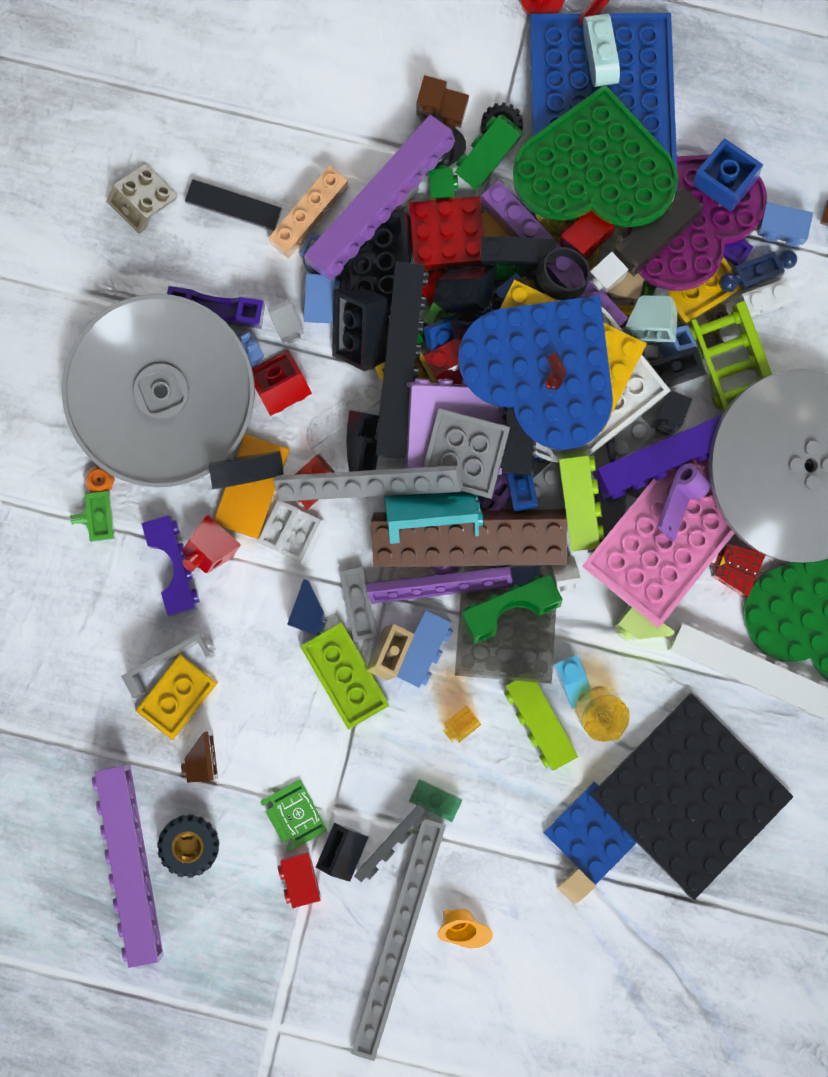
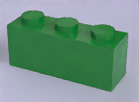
M503 114L497 118L493 116L485 126L488 129L483 136L478 135L470 145L473 148L468 156L464 153L456 163L458 168L454 173L476 191L483 186L524 134L520 128Z

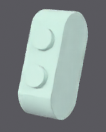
M601 14L584 17V42L593 86L618 84L620 68L610 15Z

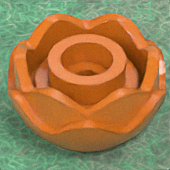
M97 465L87 471L84 482L91 493L110 492L115 482V477Z

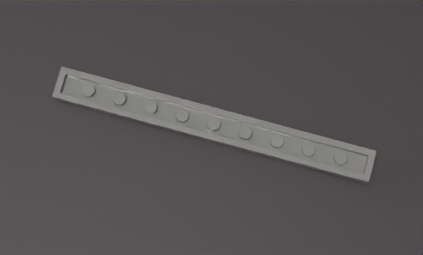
M425 819L421 823L353 1045L352 1055L375 1061L446 828L445 824Z

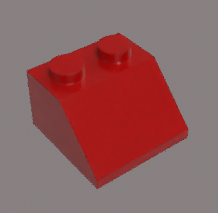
M288 349L252 368L255 389L270 416L283 411L290 405L302 401L312 394L302 372Z

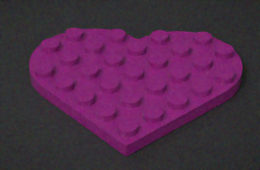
M710 155L677 156L678 192L669 209L653 222L642 226L626 227L629 257L635 270L650 284L669 291H686L706 283L720 267L725 244L734 243L746 238L762 221L767 202V192L760 176L731 212L693 186L697 170Z

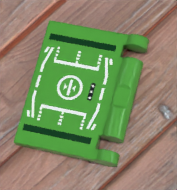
M301 780L260 801L262 806L270 801L274 805L265 812L281 842L284 843L292 839L294 844L285 848L287 853L328 831Z

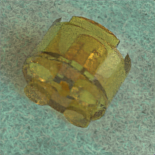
M596 686L591 688L592 690L586 694L583 693L576 703L575 714L585 732L597 741L619 740L626 730L630 719L629 709L614 690L605 686Z

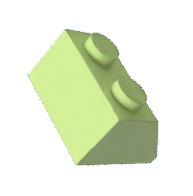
M630 605L614 624V627L617 628L615 633L625 641L672 636L675 632L664 623L657 628Z

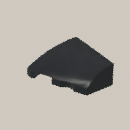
M495 297L484 311L462 309L451 321L455 338H463L468 328L484 314L500 309L505 298Z

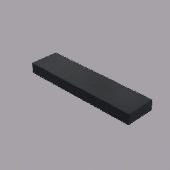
M194 179L191 181L185 198V203L271 231H275L282 212L281 207Z

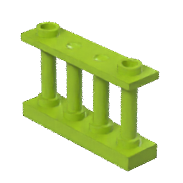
M745 301L732 306L733 311L725 317L698 326L696 319L688 323L714 393L711 395L713 404L716 409H720V412L726 410L728 407L727 402L734 400L737 395L752 383L723 393L719 379L749 368L755 369L758 376L756 381L772 374ZM733 323L739 325L741 331L739 337L710 348L706 347L702 335ZM742 345L747 347L750 356L746 360L715 371L710 357Z

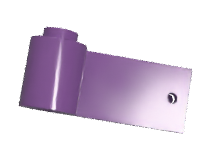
M685 464L676 472L657 525L670 541H675L689 499H700L710 490L709 480L694 464Z

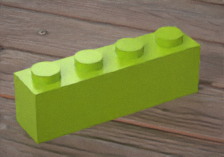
M589 448L559 452V463L571 551L596 549L600 545V540L605 539L603 525H598V517H602L600 502H595V494H599L598 480L592 478V471H596L595 457L590 456Z
M532 672L505 685L507 691L503 693L510 705L513 703L516 705L519 712L515 713L520 724L522 726L526 724L531 732L527 736L533 747L538 746L542 752L539 758L545 769L550 767L554 771L578 758L576 751Z

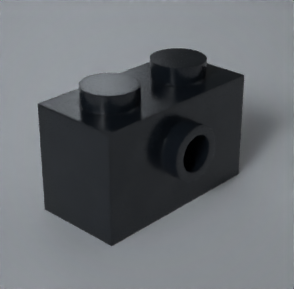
M334 822L315 868L332 877L350 882L369 836Z

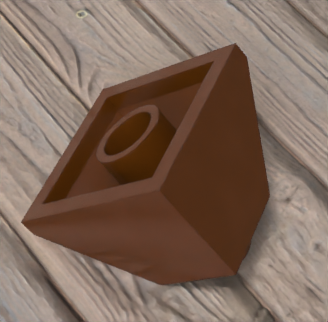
M213 730L205 731L201 734L184 758L185 763L181 764L182 777L187 778V783L218 779Z

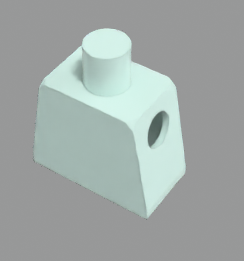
M657 287L653 296H641L638 298L626 324V329L630 336H637L640 341H676L678 312L673 298L668 296V290Z

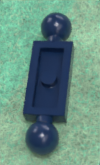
M791 250L783 251L779 258L775 251L735 266L732 269L733 274L726 273L721 276L719 286L725 292L734 291L738 284L742 291L782 276L785 273L784 268L791 269L797 264L798 257Z

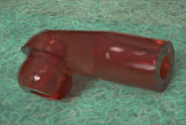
M556 352L546 357L552 369L549 377L545 380V385L550 390L559 389L567 374Z

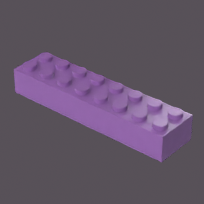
M131 765L94 771L95 776L92 777V785L94 791H98L99 801H96L98 815H102L104 824L100 826L101 836L103 840L107 841L108 847L105 850V860L107 864H111L112 874H109V883L111 889L115 888L116 898L113 899L115 913H119L120 923H117L119 937H123L125 947H122V958L124 962L128 963V968L157 963L164 954Z

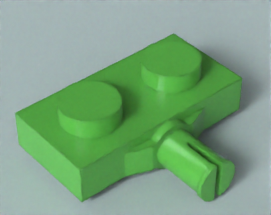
M110 492L85 494L86 507L84 513L71 514L70 519H76L70 520L71 525L85 523L89 531L90 542L115 539Z

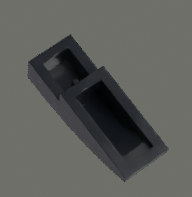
M349 410L346 436L349 472L376 470L378 457L375 456L377 443L375 437L379 415Z
M281 451L234 457L230 460L209 463L212 489L236 486L284 475Z

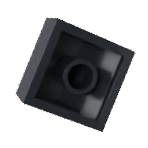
M453 267L437 279L433 302L446 313H459L462 309L484 311L491 301L497 267Z

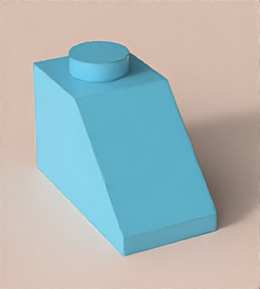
M578 655L553 664L572 709L594 700Z

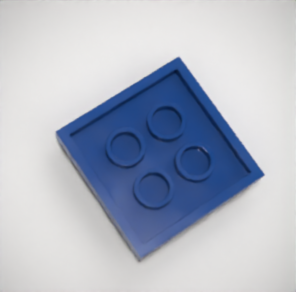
M593 781L543 833L596 885L629 852L636 842L590 796L599 786Z

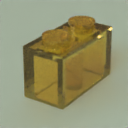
M465 705L443 723L446 728L442 731L451 742L456 739L460 743L482 724Z

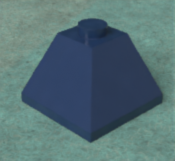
M303 579L287 625L317 636L318 631L323 633L327 619L324 618V610L311 583Z

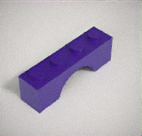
M168 286L167 295L179 296L195 301L219 315L227 324L262 329L265 310L263 300L245 297H215L196 292L192 289Z
M168 515L141 523L147 546L164 551L173 563L174 574L172 581L161 592L167 616L171 617L198 609L196 603L200 602L197 589H192L190 580L193 579V574L183 565V557L186 556L182 550L185 546L183 542L179 543L177 534L180 533V528L177 520H172V517Z

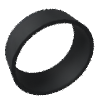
M565 247L556 248L539 262L536 269V278L541 289L550 297L560 301L576 299L586 289L590 278V267L586 259L579 252ZM552 256H564L573 260L584 274V284L578 288L567 289L554 283L546 270L547 259Z

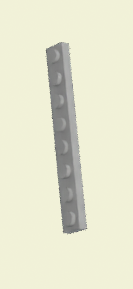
M458 465L276 476L274 479L279 501L461 492L463 488Z

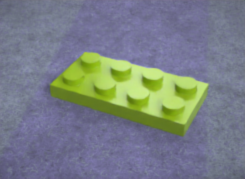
M342 622L300 646L348 730L390 706L373 675L366 671L367 665Z

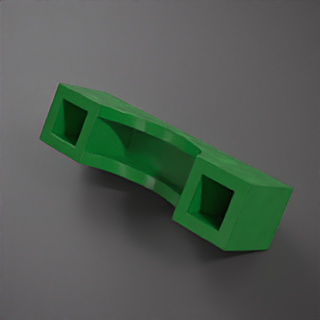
M549 574L544 577L543 575H538L524 586H521V584L515 585L501 596L494 594L480 605L474 603L467 606L464 612H462L461 621L473 645L496 635L497 620L508 609L523 607L541 616L561 607L563 598L551 575Z

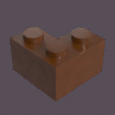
M424 75L416 101V116L420 117V120L425 121L429 115H432L450 129L462 128L469 103V95L447 89V81Z

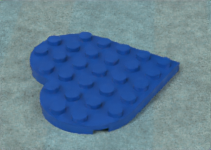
M600 295L494 310L478 318L466 331L460 344L458 357L459 368L464 382L484 402L498 407H514L520 426L531 439L550 449L570 450L588 444L604 429L611 415L613 395Z

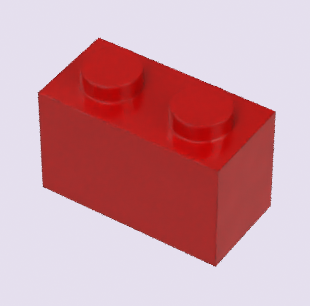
M590 211L583 216L577 217L576 222L572 226L568 225L562 230L560 246L579 252L585 259H588L613 235L615 225L602 220Z
M310 852L281 859V865L277 866L280 880L285 879L287 889L283 890L286 903H291L293 909L321 901L322 898Z

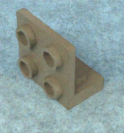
M144 164L115 183L106 202L140 234L146 230L151 217L175 201L177 194Z

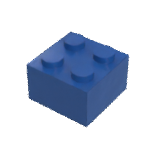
M724 138L697 170L693 186L732 212L758 180L764 164Z

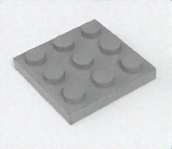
M438 408L424 467L458 465L463 484L461 491L492 499L511 427Z

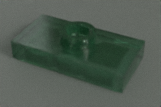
M419 779L409 802L417 805L422 801L428 807L427 811L453 822L463 799Z

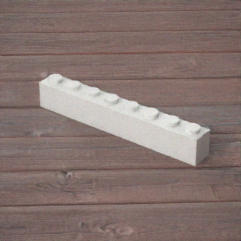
M687 621L686 624H679L668 651L828 722V683L821 680L819 683L810 680V675L801 671H797L795 674L788 670V665L779 661H775L774 664L766 661L767 656L759 652L753 651L752 654L744 651L745 646L737 642L731 641L728 644L721 641L723 638L721 635L711 631L708 634L699 631L701 627Z

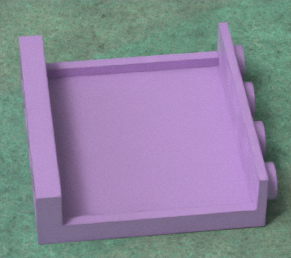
M416 378L414 382H407V386L410 388L406 459H403L402 469L424 467L438 408L505 425V419L502 418L503 407L488 404L478 398L468 388L464 380H462V384H454L453 380L438 379V383H429V379ZM500 468L498 475H502V468Z

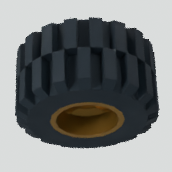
M193 814L181 815L171 820L162 830L157 842L158 857L162 860L161 864L164 867L166 866L171 874L175 873L178 877L188 876V878H193L196 875H202L211 868L219 852L220 842L216 829L214 830L212 824L204 820L203 817H197Z

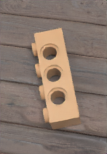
M329 165L270 235V244L289 259L348 189V180Z

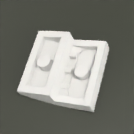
M278 499L257 542L304 565L324 521Z

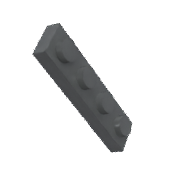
M422 801L417 804L354 875L355 878L360 882L365 878L370 880L379 870L376 867L381 860L387 862L395 853L392 848L398 842L402 845L411 835L408 830L414 824L418 827L426 819L427 815L425 812L428 807Z

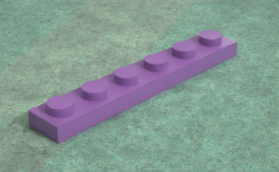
M497 566L487 570L473 569L462 573L449 572L445 575H425L421 578H401L388 582L377 581L367 584V594L371 603L376 604L510 588L514 586V580L510 567Z

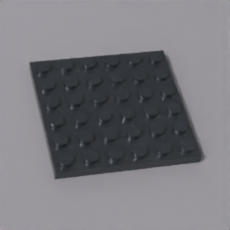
M692 693L688 694L590 794L600 807L692 900H695L794 797Z

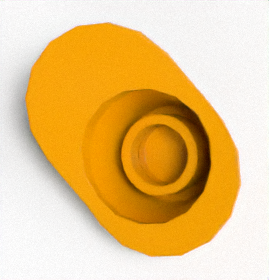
M446 909L443 911L442 927L437 932L438 938L441 941L465 948H479L487 945L492 940V930L488 926L476 922L468 910Z

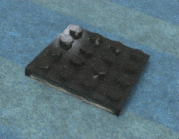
M510 588L461 593L454 675L551 684L556 609L541 616L523 607L508 609L497 620L496 635L473 645L461 621L462 612H464L467 606L474 603L480 605L486 602V599L494 594L501 596L507 593Z

